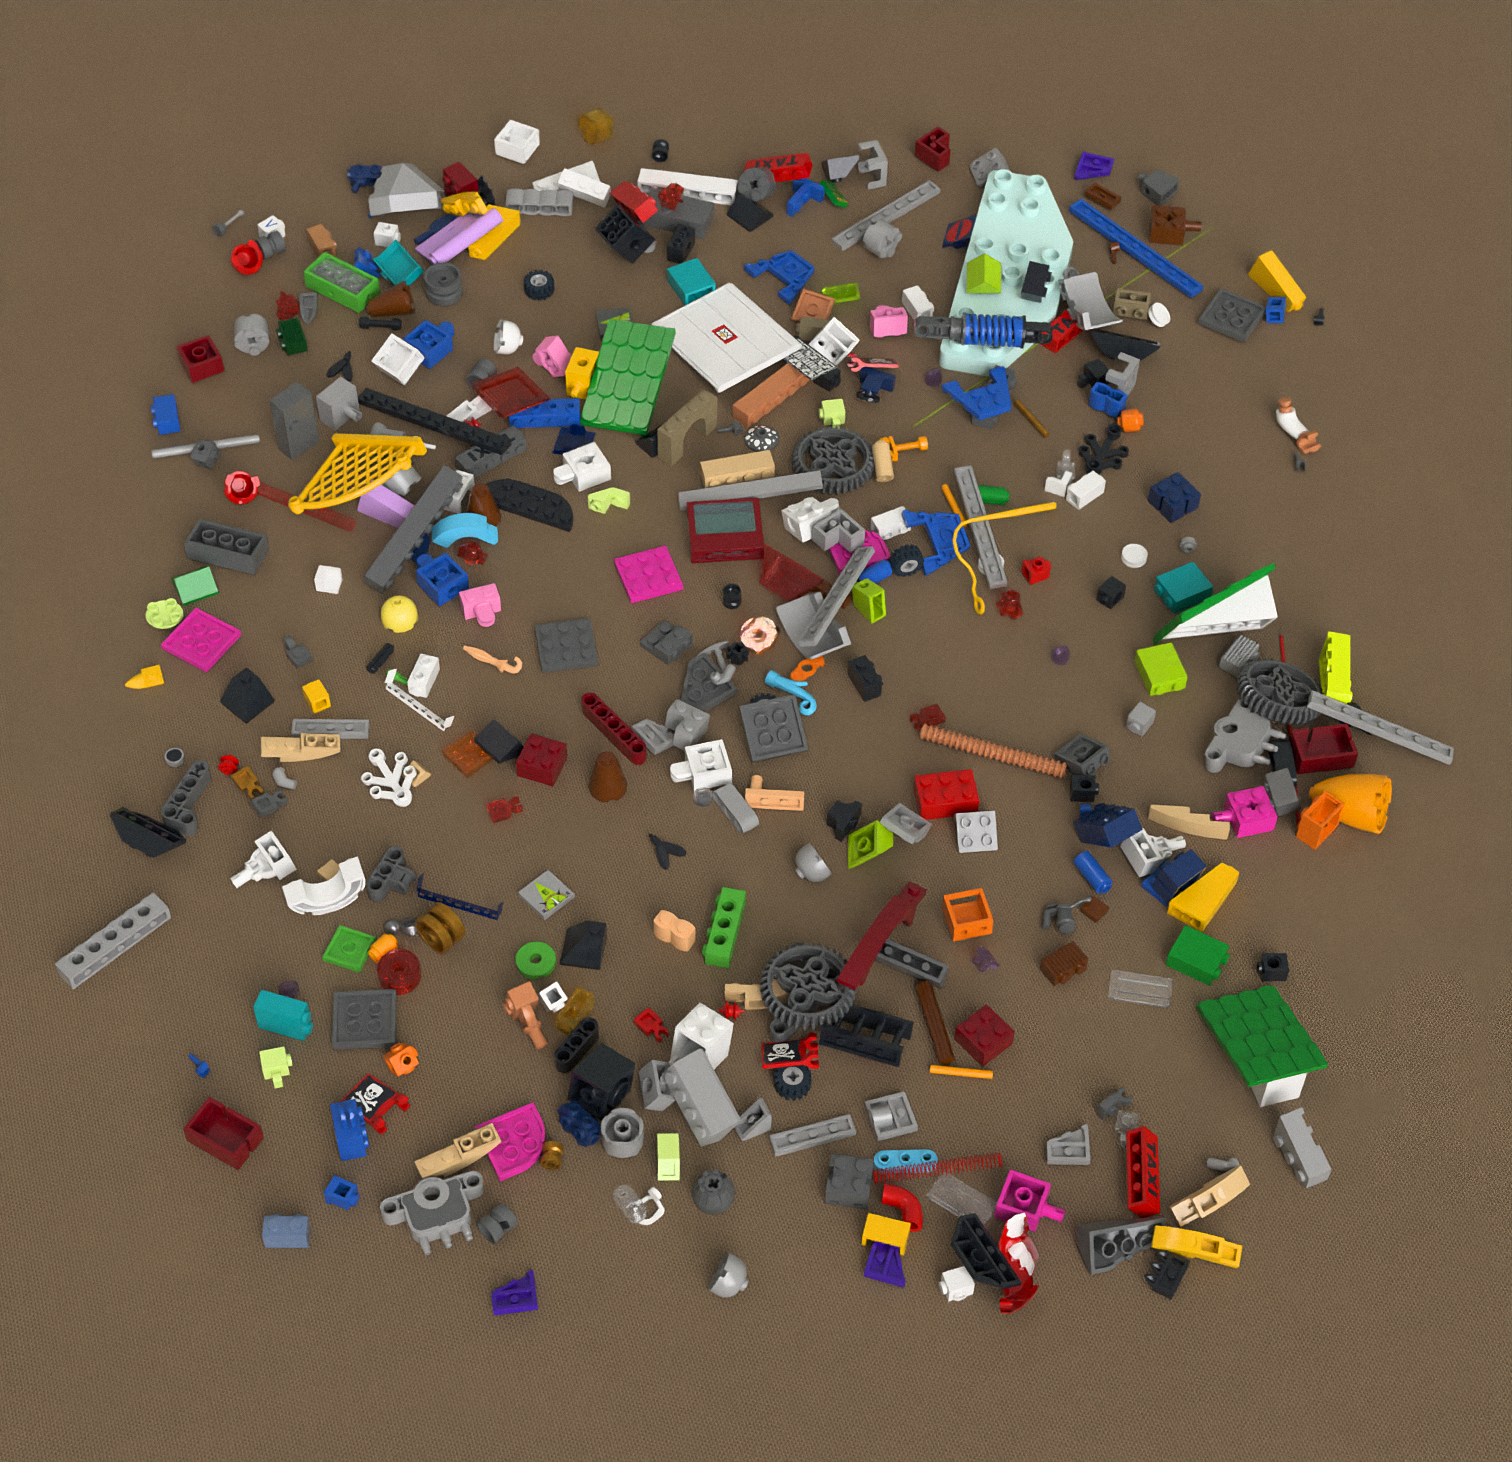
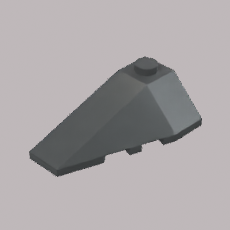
M1165 1217L1098 1221L1077 1225V1246L1088 1272L1096 1274L1111 1271L1116 1268L1117 1264L1124 1260H1130L1139 1251L1151 1248L1154 1227L1156 1225L1166 1226Z

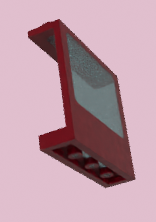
M759 498L687 502L691 563L764 559V539Z

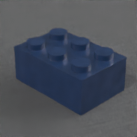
M1100 803L1094 807V810L1080 814L1079 818L1073 821L1081 843L1110 848L1143 830L1134 808L1115 806V804Z

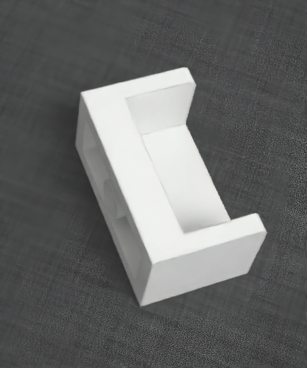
M457 470L456 472L463 476V486L459 493H454L452 496L453 501L448 507L445 506L444 510L459 514L462 511L461 501L468 490L471 491L475 484L473 474Z

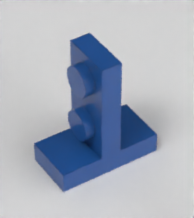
M806 178L793 180V191L796 193L787 202V215L793 217L810 198L821 203L824 200L825 187Z

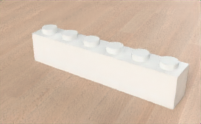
M641 168L637 181L638 188L647 195L652 188L725 205H732L738 195V180Z

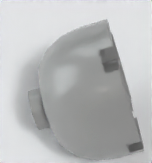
M810 842L804 845L796 854L795 862L798 868L795 871L801 879L805 877L810 882H821L832 874Z
M727 1252L717 1267L719 1269L716 1274H713L708 1287L710 1292L722 1298L732 1297L739 1290L743 1292L749 1281L746 1279L747 1268L743 1260L735 1254Z

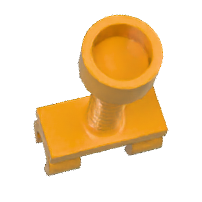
M892 436L879 439L889 443L892 461H898L897 451L909 450L911 448H919L920 451L928 450L926 436L918 437L916 442L895 445Z

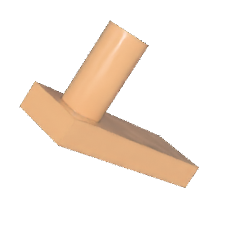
M754 775L751 777L750 788H746L745 801L751 808L803 811L804 791L762 789V777Z

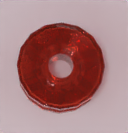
M394 949L380 958L377 965V973L381 987L384 990L396 989L397 995H404L412 992L421 981L420 963L417 956L411 951Z

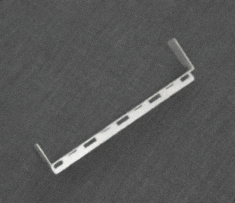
M397 669L388 671L385 683H387L386 689L442 731L451 726L454 716L446 718L445 721L392 683Z

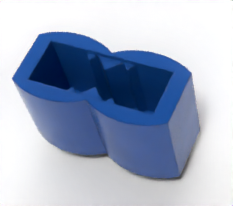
M1096 382L1090 391L1088 405L1095 410L1104 411L1106 414L1117 418L1121 417L1122 410L1126 408L1128 395L1123 391L1112 389L1104 383Z

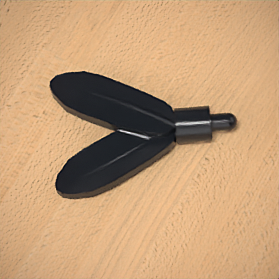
M351 351L345 353L343 359L327 371L326 376L328 378L337 375L342 370L345 380H352L353 372L349 362Z
M649 834L650 841L656 846L658 861L663 869L669 868L668 854L678 857L686 855V850L683 847L661 841L656 835Z

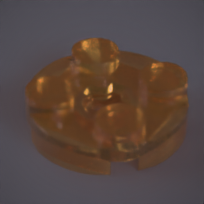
M754 617L747 620L740 631L741 642L744 643L745 648H749L750 652L758 655L770 650L779 637L775 624L767 617L757 619ZM763 632V636L760 638H756L755 633Z

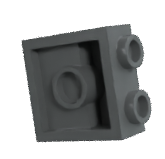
M664 620L640 641V646L669 665L671 662L676 661L681 653L692 646L693 634L680 625L675 627Z
M1082 733L1054 753L1055 760H1060L1062 763L1066 762L1070 772L1076 775H1094L1097 768L1101 765H1107L1111 758L1107 745Z

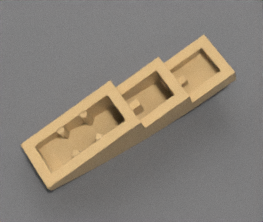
M1150 805L1148 819L1163 826L1207 838L1226 840L1228 838L1230 822L1210 821V814L1190 813V807Z

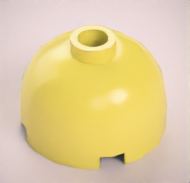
M402 595L388 598L381 608L383 626L387 630L388 628L392 629L395 633L411 630L416 621H418L417 607L414 602Z

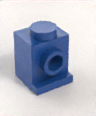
M1268 297L1266 306L1267 323H1284L1286 297Z
M335 1175L324 1191L327 1204L332 1203L345 1210H349L351 1205L356 1206L360 1195L358 1194L356 1184Z

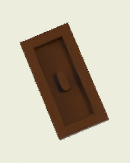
M1095 182L1085 190L1084 196L1109 210H1112L1121 202V196Z

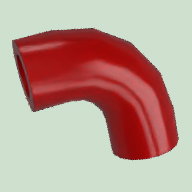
M884 1183L881 1204L898 1208L902 1213L901 1221L911 1223L910 1232L920 1231L923 1226V1211L916 1195L906 1188Z

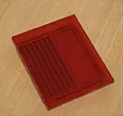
M519 367L472 384L477 394L499 417L503 418L550 400L549 396Z

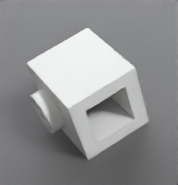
M378 222L374 231L376 246L388 247L395 239L400 242L401 233H399L398 225Z
M965 1266L942 1273L939 1288L942 1295L946 1294L948 1301L963 1300L967 1296L972 1295L975 1284Z

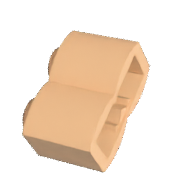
M661 910L653 920L654 935L664 942H671L675 948L681 951H689L695 943V927L690 922L678 919L673 913Z

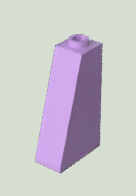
M380 485L360 497L357 511L399 528L415 505Z

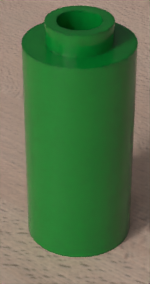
M978 485L983 503L1005 505V502H1009L1010 491H1006V487Z

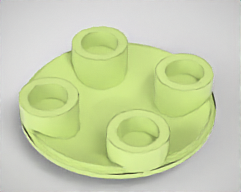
M169 598L149 603L145 616L151 626L167 629L180 623L183 618V609L177 604L175 599Z

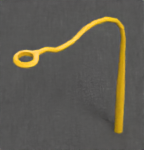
M1055 502L971 518L961 522L954 530L952 539L954 551L972 576L973 584L971 590L974 598V609L977 614H983L985 605L982 598L978 597L975 591L977 583L975 574L971 566L961 557L957 548L956 538L960 528L970 522L1056 509Z

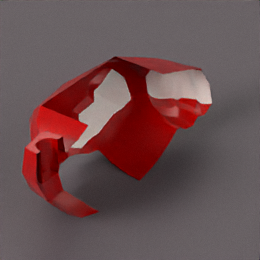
M1025 1213L1015 1215L1006 1221L999 1242L1000 1251L1022 1282L1020 1286L1007 1289L1001 1288L1002 1295L1005 1298L999 1299L1000 1314H1012L1023 1308L1032 1300L1039 1287V1284L1033 1285V1273L1039 1255L1034 1243L1027 1235L1029 1223Z

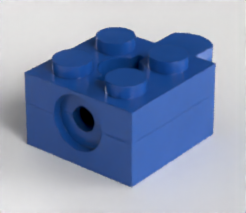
M425 320L402 340L418 349L424 356L421 364L431 369L453 350L452 337L454 336V326L452 323L444 321L437 327Z
M446 552L435 559L429 554H422L417 558V584L439 607L458 596L459 592L469 589L468 574Z
M356 1099L330 1104L341 1161L367 1156L365 1148L369 1147L362 1106L357 1107Z

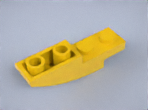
M478 192L459 193L440 200L443 204L442 208L447 214L464 216L467 213L484 215L488 212Z
M1157 1225L1154 1227L1151 1244L1152 1248L1168 1250L1188 1258L1197 1257L1233 1268L1239 1267L1242 1251L1241 1245L1224 1241L1225 1238L1186 1229Z

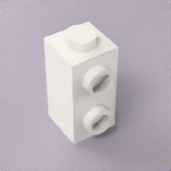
M918 285L903 290L902 303L914 321L919 316H933L934 306L928 301L925 292L921 291Z
M1094 471L1085 474L1079 481L1069 485L1066 500L1079 510L1104 493L1106 480Z
M902 506L872 517L870 530L877 533L883 540H888L891 537L910 531L911 527L906 528L901 515L902 511L906 509Z
M420 654L407 682L409 694L427 698L440 670L438 657Z
M557 982L537 994L547 1012L552 1010L555 1013L566 1006L564 1001L568 999Z

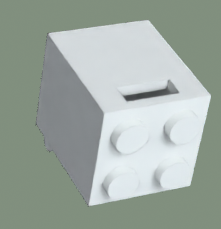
M699 1003L675 1027L671 1060L669 1061L670 1066L674 1062L702 1048L713 1069H715L728 1056L734 1023Z

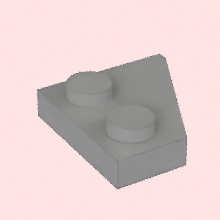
M645 719L631 727L654 755L674 746L672 745L674 734L668 731V727L658 725L649 719Z
M1085 1124L1079 1130L1072 1133L1069 1131L1059 1138L1055 1137L1047 1141V1164L1090 1165L1088 1125Z

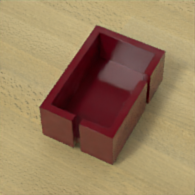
M1348 723L1313 727L1308 742L1309 728L1291 731L1289 740L1298 774L1355 767L1358 752L1354 740H1352Z
M208 1097L183 1128L186 1140L236 1170H239L250 1156L249 1151L253 1152L264 1139L259 1124L229 1107L226 1109L225 1105L211 1097Z

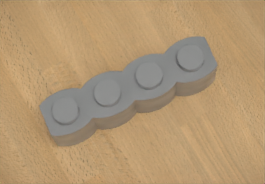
M507 190L506 208L518 210L520 214L572 215L574 202L572 191Z

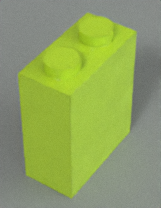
M1172 642L1136 650L1134 663L1150 696L1179 691L1186 687L1188 676Z

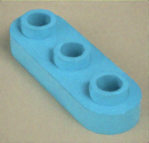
M927 1149L883 1150L875 1154L873 1166L876 1171L879 1169L880 1173L881 1168H883L885 1174V1168H887L889 1173V1167H891L893 1172V1167L897 1171V1166H899L901 1171L902 1165L905 1170V1165L909 1169L910 1164L913 1168V1164L917 1167L918 1163L921 1166L923 1162L925 1166L926 1162L929 1165L930 1161L934 1168V1161L937 1163L938 1159L933 1151ZM928 1157L930 1160L926 1161L923 1158ZM886 1158L888 1161L883 1162L881 1159ZM903 1158H908L909 1160H908V1161H903L902 1159H903Z

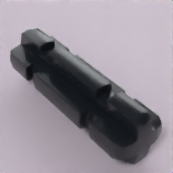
M386 643L382 647L383 649L366 666L368 672L375 674L394 652V646L390 643Z

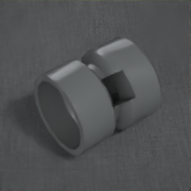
M278 231L268 234L267 237L262 236L255 239L259 249L262 250L263 260L272 257L273 253L279 254L286 251L285 242Z
M479 359L466 378L468 385L476 391L486 390L497 374V367L488 359Z
M503 1203L496 1205L490 1211L491 1215L486 1214L476 1223L481 1234L492 1244H495L504 1236V1231L509 1232L518 1224L513 1212Z

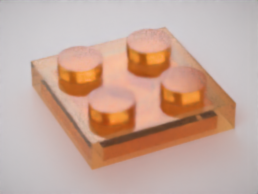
M473 730L442 751L443 756L467 778L494 760L474 742L477 734Z

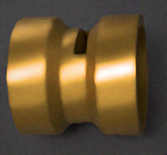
M556 1141L545 1142L542 1149L544 1155L541 1157L540 1165L548 1170L560 1169L562 1164L560 1157L563 1155L564 1146Z

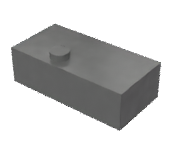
M651 188L648 196L655 200V206L658 211L644 223L641 222L643 226L675 233L680 224L695 228V238H705L714 219L713 202Z
M296 382L269 400L277 445L281 452L293 460L319 442L310 391L299 382Z
M203 519L198 520L184 541L186 558L253 575H255L269 553L268 535Z

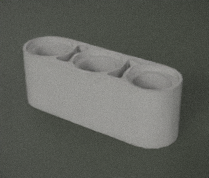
M731 783L712 792L716 804L740 834L759 826L757 815Z

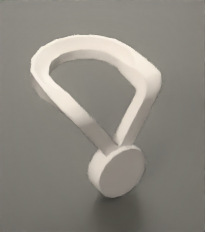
M651 1187L648 1190L649 1195L643 1197L634 1207V1219L640 1224H652L664 1214V1208L659 1201L662 1196L654 1187ZM654 1199L658 1210L650 1219L639 1217L638 1209L647 1200Z

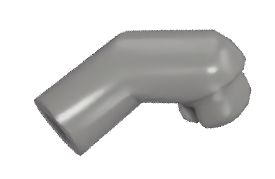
M278 767L273 770L272 776L278 786L289 789L296 788L297 780L287 778L284 768Z
M1209 1157L1207 1161V1168L1224 1172L1239 1165V1161L1236 1158H1230L1228 1161Z

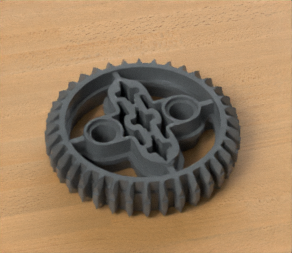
M829 425L826 429L822 426L821 430L816 428L814 432L809 431L808 434H804L803 438L799 439V442H796L792 454V466L795 474L820 471L823 489H817L816 493L822 491L823 494L825 492H828L830 495L836 493L838 496L840 492L844 495L846 491L852 493L853 489L858 490L859 486L863 487L864 483L868 482L874 471V459L871 443H868L867 438H863L862 434L858 435L857 431L852 432L851 429L845 430L844 426L840 429L837 425L835 428H831ZM809 449L814 460L810 470L806 468L802 460L804 454ZM857 450L865 461L864 466L859 471H857L853 460ZM834 475V476L837 477L838 479H829V478Z
M1264 658V660L1258 659L1257 661L1248 662L1238 675L1236 689L1240 699L1244 700V704L1249 705V709H1254L1255 713L1261 714V717L1265 716L1268 719L1274 720V722L1278 721L1281 724L1287 723L1288 725L1293 723L1297 726L1298 724H1309L1310 721H1314L1321 713L1304 706L1308 704L1309 694L1312 690L1321 694L1324 693L1317 680L1312 679V675L1306 674V671L1300 670V667L1296 668L1293 664L1289 665L1287 662L1283 663L1280 660L1274 661L1273 659L1268 660Z
M803 941L802 946H798L795 943L794 948L787 945L786 951L780 949L779 954L774 953L773 959L769 958L768 964H765L764 971L761 973L760 992L765 1007H768L769 1013H773L775 1019L780 1017L781 1023L787 1021L788 1027L795 1024L796 1030L799 1026H803L805 1031L807 1027H811L814 1030L815 1026H819L821 1029L823 1024L831 1025V1021L837 1023L838 1018L842 1019L844 1013H848L849 1007H852L857 988L853 990L844 985V992H839L836 983L827 979L829 972L827 964L836 969L840 974L848 962L847 958L842 959L841 953L836 955L835 949L829 951L828 945L822 948L820 943L814 946L812 942L806 945ZM809 959L803 969L794 965H786L796 960ZM773 978L778 981L782 990L790 993L787 1000L789 1008L784 1006L775 997L772 988ZM813 1003L824 1007L832 1006L821 1012L807 1013Z

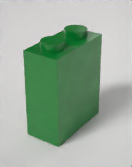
M1185 925L1168 954L1166 966L1210 986L1213 980H1218L1222 969H1220L1222 964L1226 966L1230 958V954H1228L1230 945Z

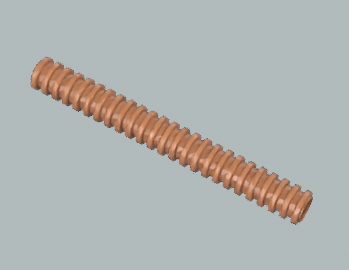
M927 723L922 726L920 732L921 740L926 739L927 742L931 740L932 743L938 742V745L942 743L943 746L949 745V748L955 747L956 750L960 748L961 751L966 750L967 753L972 752L974 755L977 753L978 756L984 755L985 758L988 756L989 759L995 758V761L1001 760L1002 763L1004 761L1007 764L1013 763V766L1017 764L1018 767L1024 766V769L1030 768L1031 771L1035 769L1036 772L1042 771V774L1047 773L1049 776L1052 774L1053 777L1059 776L1060 779L1064 777L1067 768L1066 762L1060 763V760L1056 762L1053 758L1049 760V757L1043 758L1042 755L1038 757L1037 754L1031 755V752L1027 754L1024 750L1020 752V749L1014 750L1013 747L1011 749L1008 746L1002 747V744L997 745L995 742L992 744L991 741L985 742L984 739L981 741L979 738L974 739L973 736L968 737L966 734L963 736L962 733L956 734V731L952 733L949 729L945 731V728L939 729L938 726L934 728L933 725L928 726Z

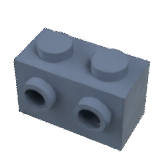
M280 1214L264 1216L262 1238L265 1248H309L311 1226L308 1216L301 1214L293 1216H282Z

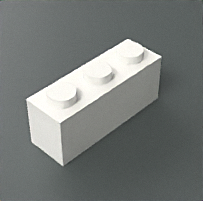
M564 168L558 181L559 190L572 191L573 196L605 208L611 192L609 185Z

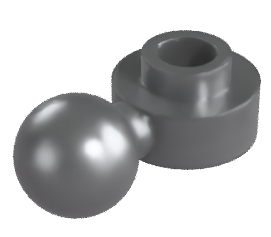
M408 918L400 923L395 919H390L385 923V931L391 935H396L401 931L402 934L413 936L418 933L415 927L417 918Z

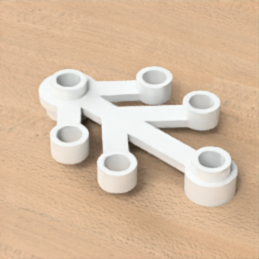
M381 749L371 750L369 760L374 766L380 768L385 778L374 777L370 772H366L361 776V780L367 786L371 784L392 787L394 792L382 791L379 786H373L370 789L372 798L390 799L397 806H408L412 800V793L409 789L413 778L416 776V770L413 766H406L403 770L404 765L408 761L406 754L399 752L395 755L396 765L392 774L385 763L386 756ZM403 770V773L406 777L404 779L402 787H400L398 782Z

